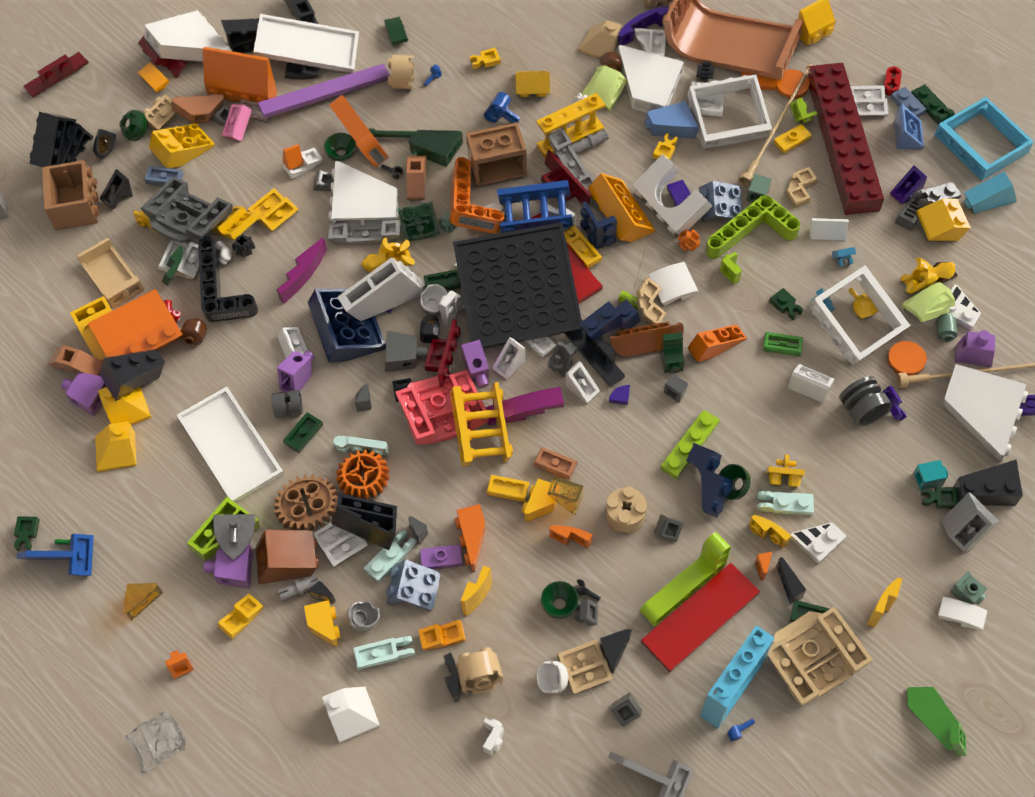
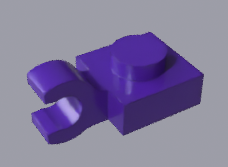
M888 386L882 391L892 403L888 413L891 412L896 421L898 419L902 421L907 417L906 413L898 406L902 403V400L894 388Z

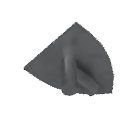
M255 514L214 515V533L217 542L224 553L232 560H235L250 544L254 534Z

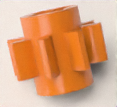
M685 229L678 236L679 247L685 252L688 249L694 251L700 244L698 240L700 236L694 229H691V231Z

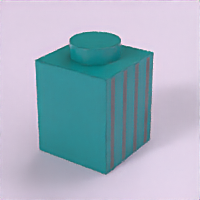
M941 460L918 464L913 472L920 490L943 486L948 478V471L942 465Z

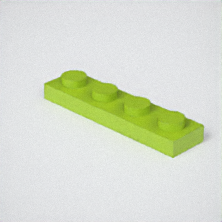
M703 410L662 463L660 469L677 479L689 464L686 460L693 444L696 443L702 446L717 427L720 419Z

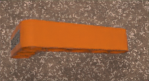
M343 95L329 104L356 141L358 148L375 168L389 158Z
M458 157L451 175L450 222L459 227L492 234L498 233L500 231V223L504 220V214L496 209L470 204L471 162L467 158Z

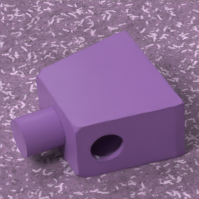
M986 330L967 332L955 346V362L992 367L995 354V335L990 334Z
M480 340L461 345L462 360L472 381L476 382L479 389L487 387L489 385L487 380L489 377V367Z
M293 351L277 367L281 391L285 393L293 390L301 391L312 375L311 362L315 358L312 352L305 351L302 354Z
M80 372L74 380L64 379L62 389L67 390L66 396L69 401L93 416L97 414L102 405L98 390L107 387L101 376Z
M250 544L235 560H232L222 549H218L215 561L204 562V572L214 573V577L219 584L250 588L253 550Z

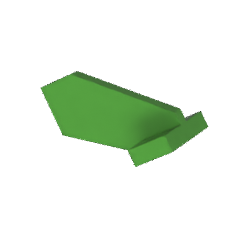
M907 687L909 709L948 751H955L957 756H967L966 733L934 687Z

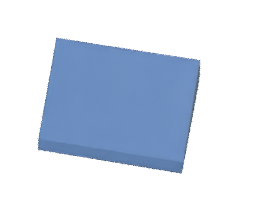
M903 104L899 105L894 120L896 148L923 149L924 140L921 120Z

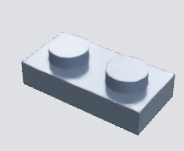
M906 87L891 94L890 98L898 107L903 104L917 117L926 113L927 109Z
M149 166L144 180L146 184L163 186L173 176L182 180L184 173L183 170Z

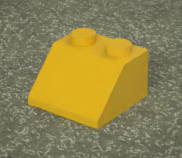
M818 0L799 11L798 19L803 20L800 40L806 46H809L833 33L836 20L829 0Z
M549 70L516 71V94H520V97H530V94H536V97L547 96L546 93H550Z
M940 199L916 211L929 241H959L970 229L958 199Z

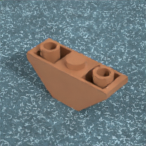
M218 94L209 96L195 95L193 97L178 96L171 98L172 110L190 123L210 122L224 105V96Z
M409 156L407 158V200H425L427 156Z
M62 345L56 348L48 365L75 374L82 372L100 376L99 373L103 362L79 349Z

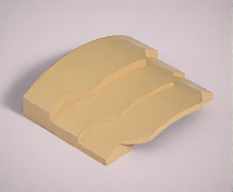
M835 606L823 614L809 611L791 624L775 632L773 645L767 655L800 708L840 685L873 661Z

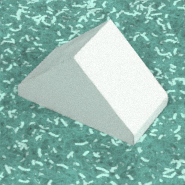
M510 337L492 369L503 378L508 379L526 362L525 348Z
M580 361L566 373V388L585 403H588L600 392Z

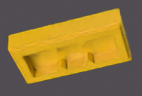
M800 124L775 138L773 143L785 154L810 140L812 134Z
M491 475L486 493L489 496L525 502L530 482Z

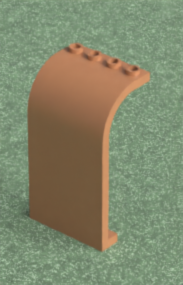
M674 0L673 3H670L668 13L664 15L662 24L665 27V36L671 48L689 61L700 64L703 61L711 62L710 66L782 80L802 34L803 20L796 19L794 25L791 26L717 12L709 9L699 0Z

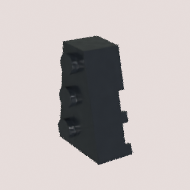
M259 18L221 20L227 43L232 52L245 54L254 51Z
M39 112L29 164L39 167L60 164L65 152L63 145L66 139H70L71 134L68 132L71 125L75 124L77 119L59 114Z
M78 123L72 124L68 133L71 136L70 139L65 140L63 145L65 152L60 164L76 162L77 159L75 158L79 152H84L86 149L84 147L86 142L94 137Z
M157 349L104 358L99 374L114 400L118 401L121 396L127 393L131 394L134 392V389L140 386L143 387L158 379L165 362Z
M1017 459L961 476L953 486L957 489L958 503L969 492L983 506H1016L1023 496Z
M338 493L332 511L331 524L384 549L390 550L396 534L397 506Z

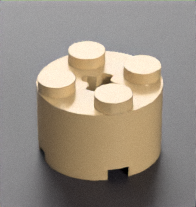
M392 55V58H388V68L391 69V75H388V85L392 86V89L413 90V86H410V82H414V63L411 62V59H414L413 55Z
M631 486L617 489L611 493L606 504V521L608 525L616 532L620 531L631 534L638 531L643 526L646 518L647 503L644 496Z
M482 648L479 652L472 654L463 653L458 657L459 661L456 664V668L464 693H467V690L472 691V694L485 693L495 689L497 682H500V684L503 682L504 678L497 654L492 652L491 648Z

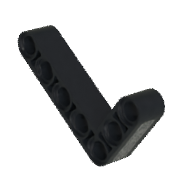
M204 236L198 241L201 308L206 319L210 322H219L255 316L258 313V306L252 295L243 294L221 297L218 250L213 238Z

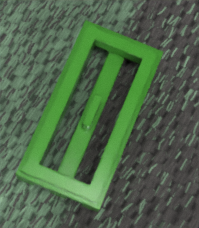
M765 332L763 351L801 356L803 337Z

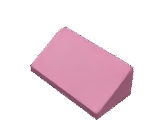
M232 104L222 136L242 141L252 110L244 105Z

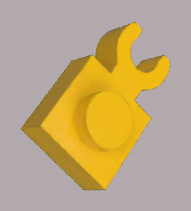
M496 48L480 51V56H470V63H472L473 69H478L481 65L487 68L501 64V59Z
M666 133L664 142L659 141L652 158L658 159L663 154L671 160L675 152L677 136L673 140H669V134Z

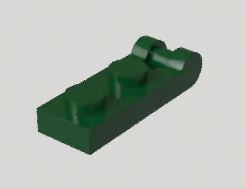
M926 84L911 91L927 109L926 113L938 125L955 115V112L949 109Z

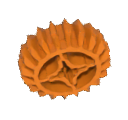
M365 449L363 453L357 450L356 455L349 453V459L343 457L344 463H339L338 465L339 470L336 471L338 476L336 480L339 484V489L345 495L358 498L365 497L369 500L371 495L375 498L377 497L376 492L383 493L382 487H387V481L390 477L388 474L389 467L386 466L387 463L385 460H382L380 454L376 456L374 451L368 454V451ZM361 470H363V472H364V481H363L362 476H361V475H362Z

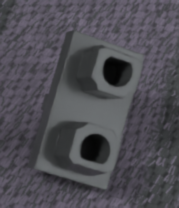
M559 341L556 344L553 356L548 360V366L552 371L558 370L560 375L565 377L573 363L572 358L577 351V347L570 341L566 344Z

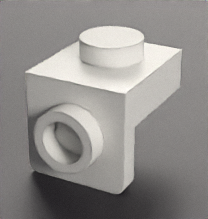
M485 718L483 726L492 732L483 745V750L492 756L493 752H498L503 744L504 728L496 719L491 718L489 720Z

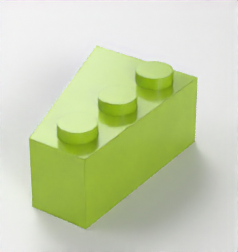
M226 497L187 542L189 550L204 561L216 555V551L221 549L214 533V515L250 513ZM255 518L254 530L260 527L259 520L257 518Z

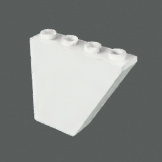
M199 11L144 25V38L160 58L203 61V47L232 51L230 46L224 42L223 38L218 35L214 27L206 21V18Z
M619 45L618 55L622 62L621 72L627 79L626 90L631 108L647 113V111L669 106L681 78L684 62Z
M335 161V168L332 169L334 183H331L333 197H330L332 211H329V222L333 224L347 223L348 227L377 226L382 225V221L398 220L399 198L397 188L344 163Z
M390 258L339 295L338 299L347 313L359 321H363L420 297L421 293L425 290V283L414 272H411L407 266L405 267L401 261L397 262L394 258Z
M956 364L943 406L997 460L1002 461L1004 455H1009L1012 445L1008 444L1010 437L1014 438L1017 427L1014 426L1015 420H1020L1023 409L1019 407L1021 402L1025 403L1028 392L1025 391L1026 384Z

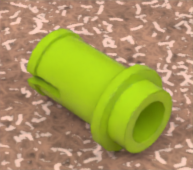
M622 290L618 297L620 304L627 299L638 310L639 305L634 303V301L638 303L637 297L629 294L627 290Z

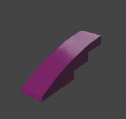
M321 238L295 259L297 266L286 274L288 281L276 289L279 299L284 304L303 287L320 265L327 251L325 239Z
M561 387L539 390L503 400L502 406L505 423L526 420V416L545 414L547 409L564 407ZM494 404L485 407L486 410H494ZM496 417L489 418L488 426L497 425Z

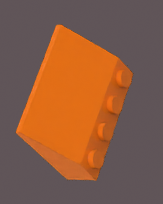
M203 47L204 86L208 96L218 94L223 95L224 99L228 101L258 105V102L276 97L277 89L269 58Z
M156 289L88 323L107 358L154 349L159 351L180 340L181 336H183Z

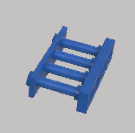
M568 180L497 189L499 203L505 206L506 222L500 223L502 233L561 222L563 229L573 226L572 214L566 215L565 196H570ZM558 198L559 216H548L547 199ZM540 200L541 218L531 219L529 201ZM522 202L524 220L513 221L512 203Z

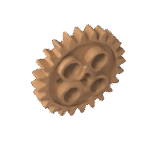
M304 474L303 479L296 476L295 482L289 479L290 485L283 484L284 491H277L279 497L274 498L276 502L273 504L274 512L279 523H283L284 528L290 527V530L297 528V530L306 529L310 531V528H313L317 531L318 525L323 528L325 527L324 521L331 522L329 516H332L338 494L333 483L329 484L328 479L323 481L321 475L315 479L314 474L307 478L306 474ZM302 490H304L312 516L308 515L301 495Z

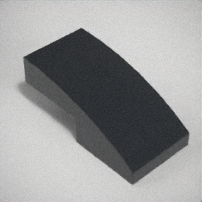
M287 62L285 78L302 80L318 78L320 68Z
M450 652L443 656L444 662L451 674L445 678V682L456 703L460 698V683L456 664Z

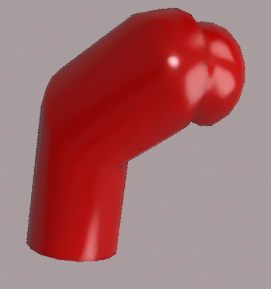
M164 300L163 302L175 322L179 321L181 317L180 311L172 310L171 300Z

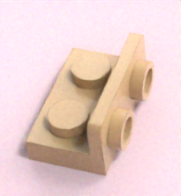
M166 94L162 98L158 97L150 109L146 108L143 111L147 118V124L155 131L161 130L177 114L172 110V101Z

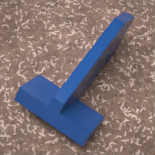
M71 534L70 551H22L17 553L16 559L69 560L68 575L91 576L94 535Z

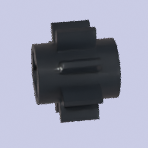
M703 61L702 65H698L696 77L700 78V82L708 83V79H713L715 66H710L711 62Z
M244 234L238 236L235 239V243H232L236 256L240 254L243 258L250 254L252 255V249L256 248L251 236L247 237Z

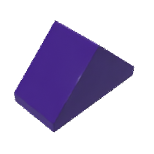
M913 165L890 193L901 204H905L912 198L915 192L923 189L927 176Z

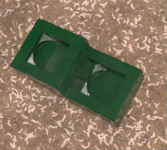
M400 16L384 20L392 45L408 42Z
M181 245L169 257L166 264L170 269L164 275L162 282L167 286L174 278L183 255V247Z

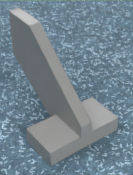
M610 752L608 758L663 783L658 797H683L694 771L693 768L673 760L665 777L613 752Z

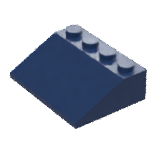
M349 288L314 289L308 301L328 362H345L386 349V344L375 316L359 321L347 313L342 306L338 296Z

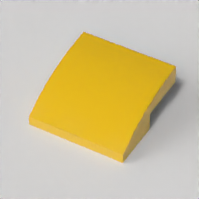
M275 188L248 208V212H256L259 216L257 221L271 232L299 210Z
M234 206L233 212L226 220L218 223L212 231L227 239L235 240L259 216L256 212H247L243 206Z
M483 566L477 583H467L461 598L463 615L468 616L489 592L492 585L491 568Z
M898 577L883 592L868 619L867 625L875 627L884 611L888 612L898 597L902 578Z

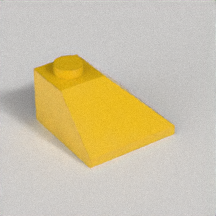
M107 387L98 390L111 424L129 421L133 425L151 418L140 387L134 389V392L131 394L127 393L121 396L118 401L114 400Z
M129 421L109 424L95 436L97 472L137 466L135 431Z

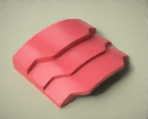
M467 370L454 374L449 373V379L445 380L444 387H440L437 375L429 379L409 383L407 388L395 392L416 445L433 444L457 437L450 391L452 387L461 386V392L465 394L478 393ZM482 400L466 401L464 404V410L467 412L486 411ZM489 418L468 420L467 429L472 431L487 423Z

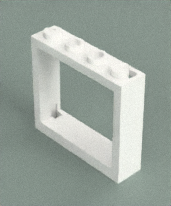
M756 74L744 75L739 78L731 77L722 81L714 80L706 84H696L689 87L687 96L693 117L698 125V135L702 149L769 137L772 126ZM749 88L760 125L707 135L697 98Z
M866 265L808 304L813 311L812 314L818 318L822 328L829 333L833 343L840 348L844 358H847L852 366L910 326ZM855 279L893 329L892 332L861 353L823 303V300Z

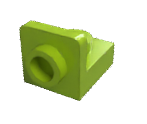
M802 98L789 103L796 123L803 121V124L813 120L812 117L817 115V111L807 113V105L803 102Z
M736 252L724 256L720 266V272L733 285L739 282L742 272L736 264L738 256Z

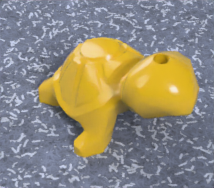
M384 238L378 255H367L362 260L361 266L371 273L390 258H394L397 262L401 261L404 266H413L414 260L410 257L408 249L410 242L406 240L401 244L387 243V238Z
M917 257L915 259L917 261V268L911 274L902 275L900 279L907 286L906 292L912 294L933 285L938 278L950 279L953 277L955 264L953 262H941L933 268L928 262Z

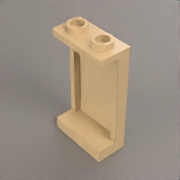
M108 238L77 255L81 266L112 309L144 291L139 278L132 273Z

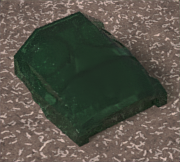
M432 201L422 203L421 205L418 204L417 206L397 208L405 241H416L440 235Z

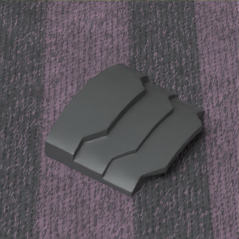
M173 176L141 207V210L149 217L151 229L171 240L184 243L193 239H202L218 223L224 222L233 212V204L218 197L212 203H208L189 194L188 183Z

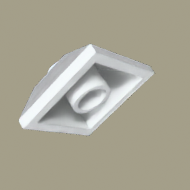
M365 687L344 688L322 697L339 743L380 727Z

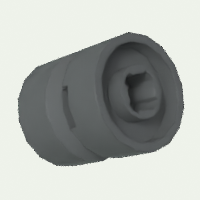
M300 390L288 391L287 394H284V392L272 393V406L275 418L286 417L288 413L292 416L303 414Z

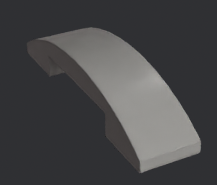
M562 127L547 136L550 145L564 166L589 191L588 186L595 179L590 172L587 173L570 145L572 143Z
M400 220L382 221V225L348 227L347 223L329 224L328 240L349 245L379 244L384 238H387V241H391L399 237Z

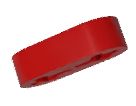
M896 66L889 67L885 74L884 89L885 94L891 96L892 93L900 88L902 71Z

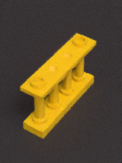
M595 93L536 120L537 125L545 134V139L537 143V149L542 156L546 158L548 150H551L555 155L547 137L554 130L563 127L572 143L586 138L589 134L592 135L603 130L604 126L596 116L597 110L606 107V104ZM590 114V118L582 122V117ZM575 121V125L567 129V124Z
M494 383L491 391L468 394L461 392V386L452 387L450 398L461 466H470L476 457L502 455L503 462H508L513 455V448L508 441L502 406L503 390L499 388V383ZM493 399L494 410L476 412L464 410L466 401ZM496 417L498 428L475 431L467 429L468 420ZM499 436L501 447L474 450L470 447V441L474 438Z

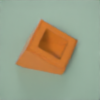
M298 144L283 150L282 162L289 170L303 165V158Z
M772 552L758 554L755 560V566L761 581L765 580Z

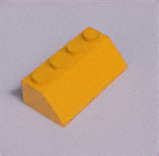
M601 173L588 186L592 199L597 202L599 210L606 218L615 216L617 220L616 237L619 240L633 242L656 231L622 179Z

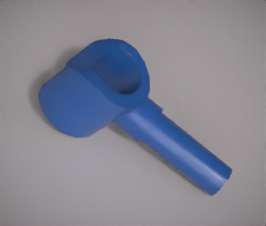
M437 64L431 67L430 72L432 74L423 83L425 86L435 77H441L442 72Z
M750 719L739 726H732L728 731L730 741L741 739V731L755 723L754 719Z

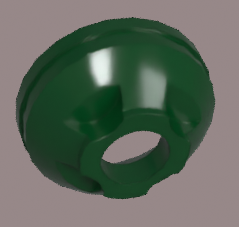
M130 110L123 116L120 121V128L126 139L138 141L144 136L147 129V118L143 112ZM129 119L130 123L129 126L126 128V124Z
M335 133L326 139L324 149L330 159L344 161L353 156L356 144L351 135ZM339 150L346 151L344 155L336 154Z
M729 464L718 474L733 481L732 490L726 499L739 500L746 495L750 488L751 478L744 467L738 464ZM738 479H742L743 486L737 490L735 483Z
M564 581L550 583L541 594V605L544 611L553 618H567L575 612L578 606L579 597L576 589ZM556 599H563L566 605L562 609H557L553 603Z

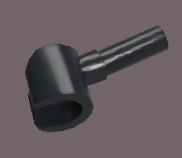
M384 164L381 165V168L392 173L394 179H399L398 173L403 174V168L400 166L391 168Z
M577 580V584L582 586L579 589L574 587L578 595L585 594L597 601L601 599L599 595L586 588L583 580Z

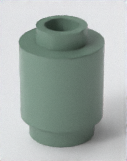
M449 208L439 219V226L444 232L451 233L457 226L453 225L449 220Z
M952 313L940 315L936 320L938 338L945 342H950L958 335L956 319Z

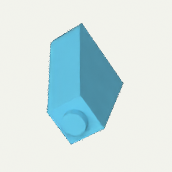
M1005 171L965 191L966 199L963 200L967 209L971 208L974 214L1017 201L1013 184Z

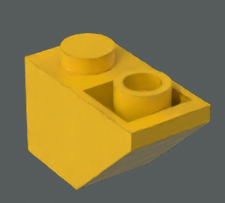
M538 479L535 485L532 484L529 491V496L531 497L528 502L525 501L522 508L524 521L529 522L553 512L560 496V486Z
M329 600L304 606L307 626L310 632L334 647L339 646L337 639L341 638L339 626L334 624V619H337L335 606L331 607Z

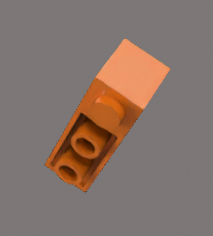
M731 325L697 333L687 349L696 361L700 362L721 354L743 342L747 337L737 325Z
M480 504L458 509V517L454 518L457 530L461 529L462 535L459 536L461 547H466L467 551L464 554L466 566H471L472 572L476 569L486 531Z

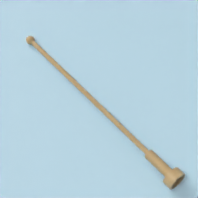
M812 64L806 66L807 70L757 158L752 161L747 172L741 173L738 179L741 185L745 187L751 185L753 174L759 165V159L790 106L789 103L793 101L808 75L810 66H813Z
M1035 363L980 369L978 371L987 373L1035 367ZM906 372L897 373L896 383L898 388H907L909 383L952 377L953 373L908 376Z

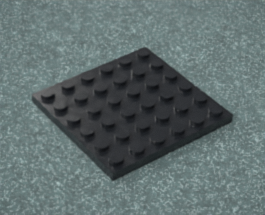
M562 222L453 242L471 342L480 340L482 348L504 345L510 337L516 342L583 330L579 325L582 322Z

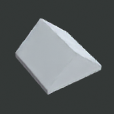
M799 364L791 375L788 389L824 403L834 378Z

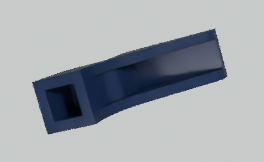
M627 299L616 308L608 301L580 322L579 325L591 339H594L617 328H622L623 330L630 329L640 322L638 311Z
M694 443L686 461L695 465L700 472L703 512L718 518L724 508L726 497L732 490L733 481L715 473V470L720 465L722 455Z

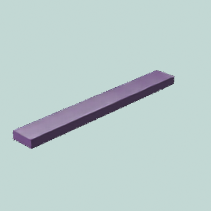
M380 64L258 102V107L265 119L388 80V75L390 74L385 65Z

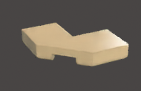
M810 167L793 173L786 196L794 208L811 201L804 188L816 184L818 179Z
M647 277L636 291L640 316L649 324L660 323L667 313L657 306L653 300L662 288Z

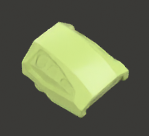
M607 66L597 67L590 82L583 90L582 96H591L597 93L606 104L604 108L611 111L626 86L627 79L617 70Z
M938 282L902 303V309H906L916 316L920 322H924L949 313V308L955 306V298L948 287Z

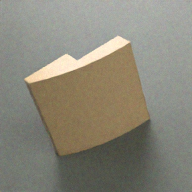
M597 639L557 654L559 661L567 668L568 684L573 694L613 679Z

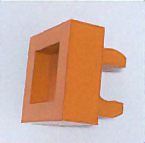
M178 650L170 653L171 658L165 661L174 679L194 670L185 652L180 654Z

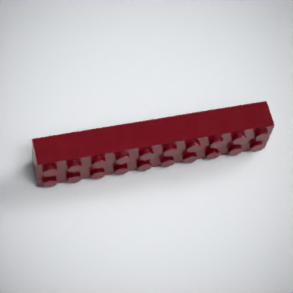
M844 63L810 66L807 76L810 83L809 90L815 111H817L818 122L844 214L879 212L884 196Z

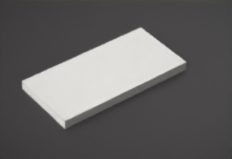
M260 14L253 55L354 73L359 32Z
M228 387L221 389L177 414L178 419L228 498L235 503L284 475L283 470Z

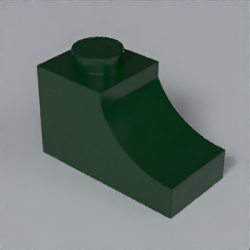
M682 332L663 334L660 355L664 373L683 371Z

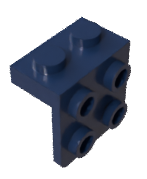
M583 202L582 209H580L582 217L580 225L583 230H586L589 242L593 243L596 249L615 243L617 231L615 216L597 221L587 202Z

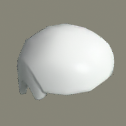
M438 284L428 285L420 296L421 307L430 314L441 313L439 303L441 298L447 295L448 292Z
M558 661L543 662L539 666L536 676L537 684L544 693L562 692L565 690L569 678L567 668Z

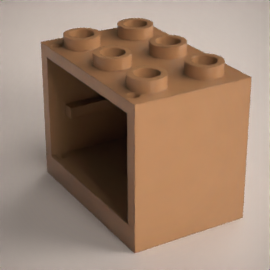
M518 122L466 133L468 160L471 162V171L476 187L527 176V153Z
M85 160L42 167L44 210L54 229L61 230L98 223L97 216L100 215V210L96 202L99 201V197L95 188H98L96 177L93 178L92 169L87 166Z

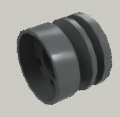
M873 376L863 377L853 382L839 396L846 410L851 411L850 416L858 427L874 423L887 414L892 407V403L886 394L880 392L881 387Z

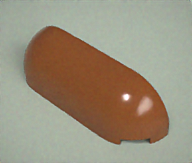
M669 321L620 330L617 331V336H610V343L617 354L626 357L660 351L663 334L682 332L683 336L684 326L680 322L670 325Z

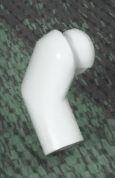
M218 241L216 243V247L220 251L218 261L226 265L231 260L232 250L222 241Z

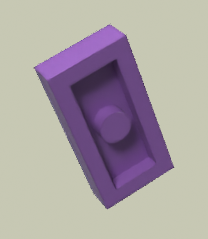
M461 545L420 549L421 565L434 570L463 566Z

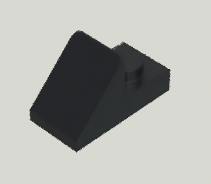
M118 169L115 170L100 196V199L112 209L116 208L123 195L133 196L129 179Z

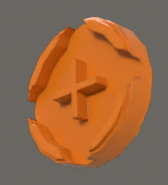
M794 69L786 70L782 80L776 79L777 92L781 96L784 95L790 99L804 73ZM807 76L794 99L803 97L808 91L810 83Z
M900 341L890 348L887 360L889 366L894 369V372H906L908 376L917 375V373L924 369L927 357L923 348L911 341Z

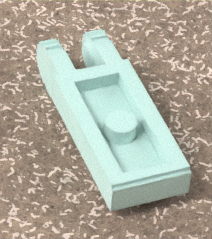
M335 436L333 440L336 449L343 453H347L350 450L354 453L357 450L363 453L366 449L368 453L374 451L376 456L379 454L381 456H388L390 451L385 441L351 436Z
M770 491L757 493L758 499L772 501V504L759 503L757 505L758 511L793 515H813L814 513L813 494L772 493Z
M402 530L394 538L390 550L383 548L364 567V571L380 583L391 572L393 566L400 563L407 556V553L415 546L416 540L411 538L401 548L399 544L408 535L405 530Z
M411 636L397 639L390 638L354 647L357 669L361 670L415 655V651L412 648L397 651L396 647L410 644L412 642Z

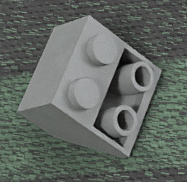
M970 492L941 520L949 538L963 552L971 550L1000 522Z

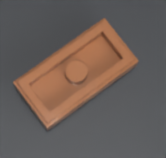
M541 447L534 461V466L570 480L577 466V461Z

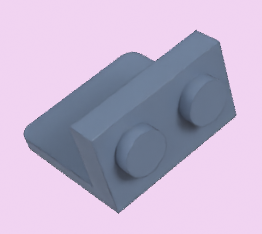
M711 181L699 187V192L712 205L701 217V221L708 222L718 217L733 219L742 212L741 193L738 185Z
M406 559L394 565L390 573L392 577L391 583L386 590V603L395 605L403 601L427 611L432 610L436 599L440 573Z

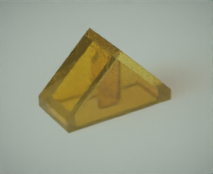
M554 477L547 495L570 513L576 515L583 499L584 486Z
M156 583L126 584L123 612L132 621L163 594L162 590Z

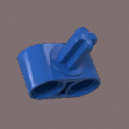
M504 92L496 94L484 113V118L492 123H496L501 117L510 123H516L520 120L518 115L507 109L511 98Z

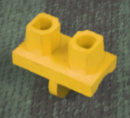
M787 454L784 455V460L776 459V465L783 467L768 466L766 469V474H769V485H781L782 475L789 476V487H799L801 478L805 476V470L789 468V466L796 467V461L789 460V455Z

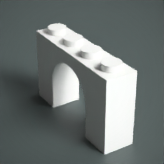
M662 154L632 185L637 189L635 193L641 199L645 198L647 200L645 204L652 211L654 209L657 211L658 214L656 216L663 223L667 222L668 230L674 235L676 233L680 235L685 229L689 230L712 205L695 189L680 205L673 208L664 207L661 200L663 188L680 170Z

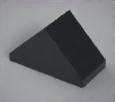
M630 629L600 638V648L610 672L613 674L630 640L632 632Z

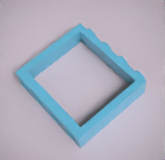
M987 97L941 122L935 132V136L981 181L1028 154L1034 143L1018 125L1012 122ZM982 114L1017 148L993 163L988 164L953 129Z
M757 625L754 627L707 694L700 715L701 718L719 729L765 662L775 637Z

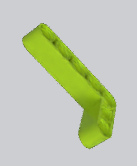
M761 196L708 238L706 255L711 259L719 258L763 222L784 239L789 241L795 240L798 236L800 221L772 197Z
M717 532L710 535L703 544L700 557L644 603L639 612L653 627L658 625L726 566L731 546Z

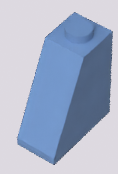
M686 101L647 111L644 123L646 129H649L653 136H665L668 133L669 137L697 138L698 125Z

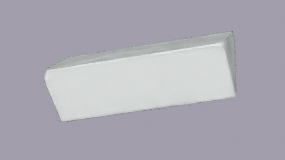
M812 218L809 228L810 239L845 241L849 220Z
M284 327L280 329L277 338L286 358L293 351L302 354L308 351L298 327Z

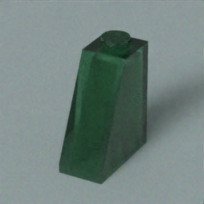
M417 130L409 139L412 154L427 156V160L444 167L449 165L463 144L461 131Z

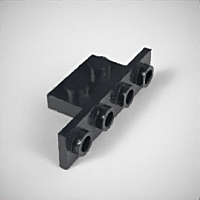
M584 330L565 333V336L577 347L578 351L610 387L625 378V374L614 363L615 351L610 344L607 345L602 335L591 339Z

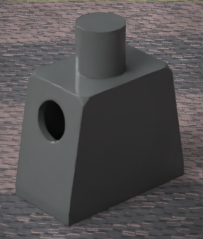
M387 331L385 371L414 369L416 358H427L428 347H416V336Z

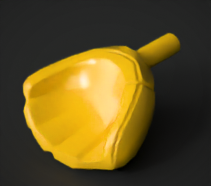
M852 287L848 289L855 298L853 310L860 319L875 315L879 311L868 295H858Z

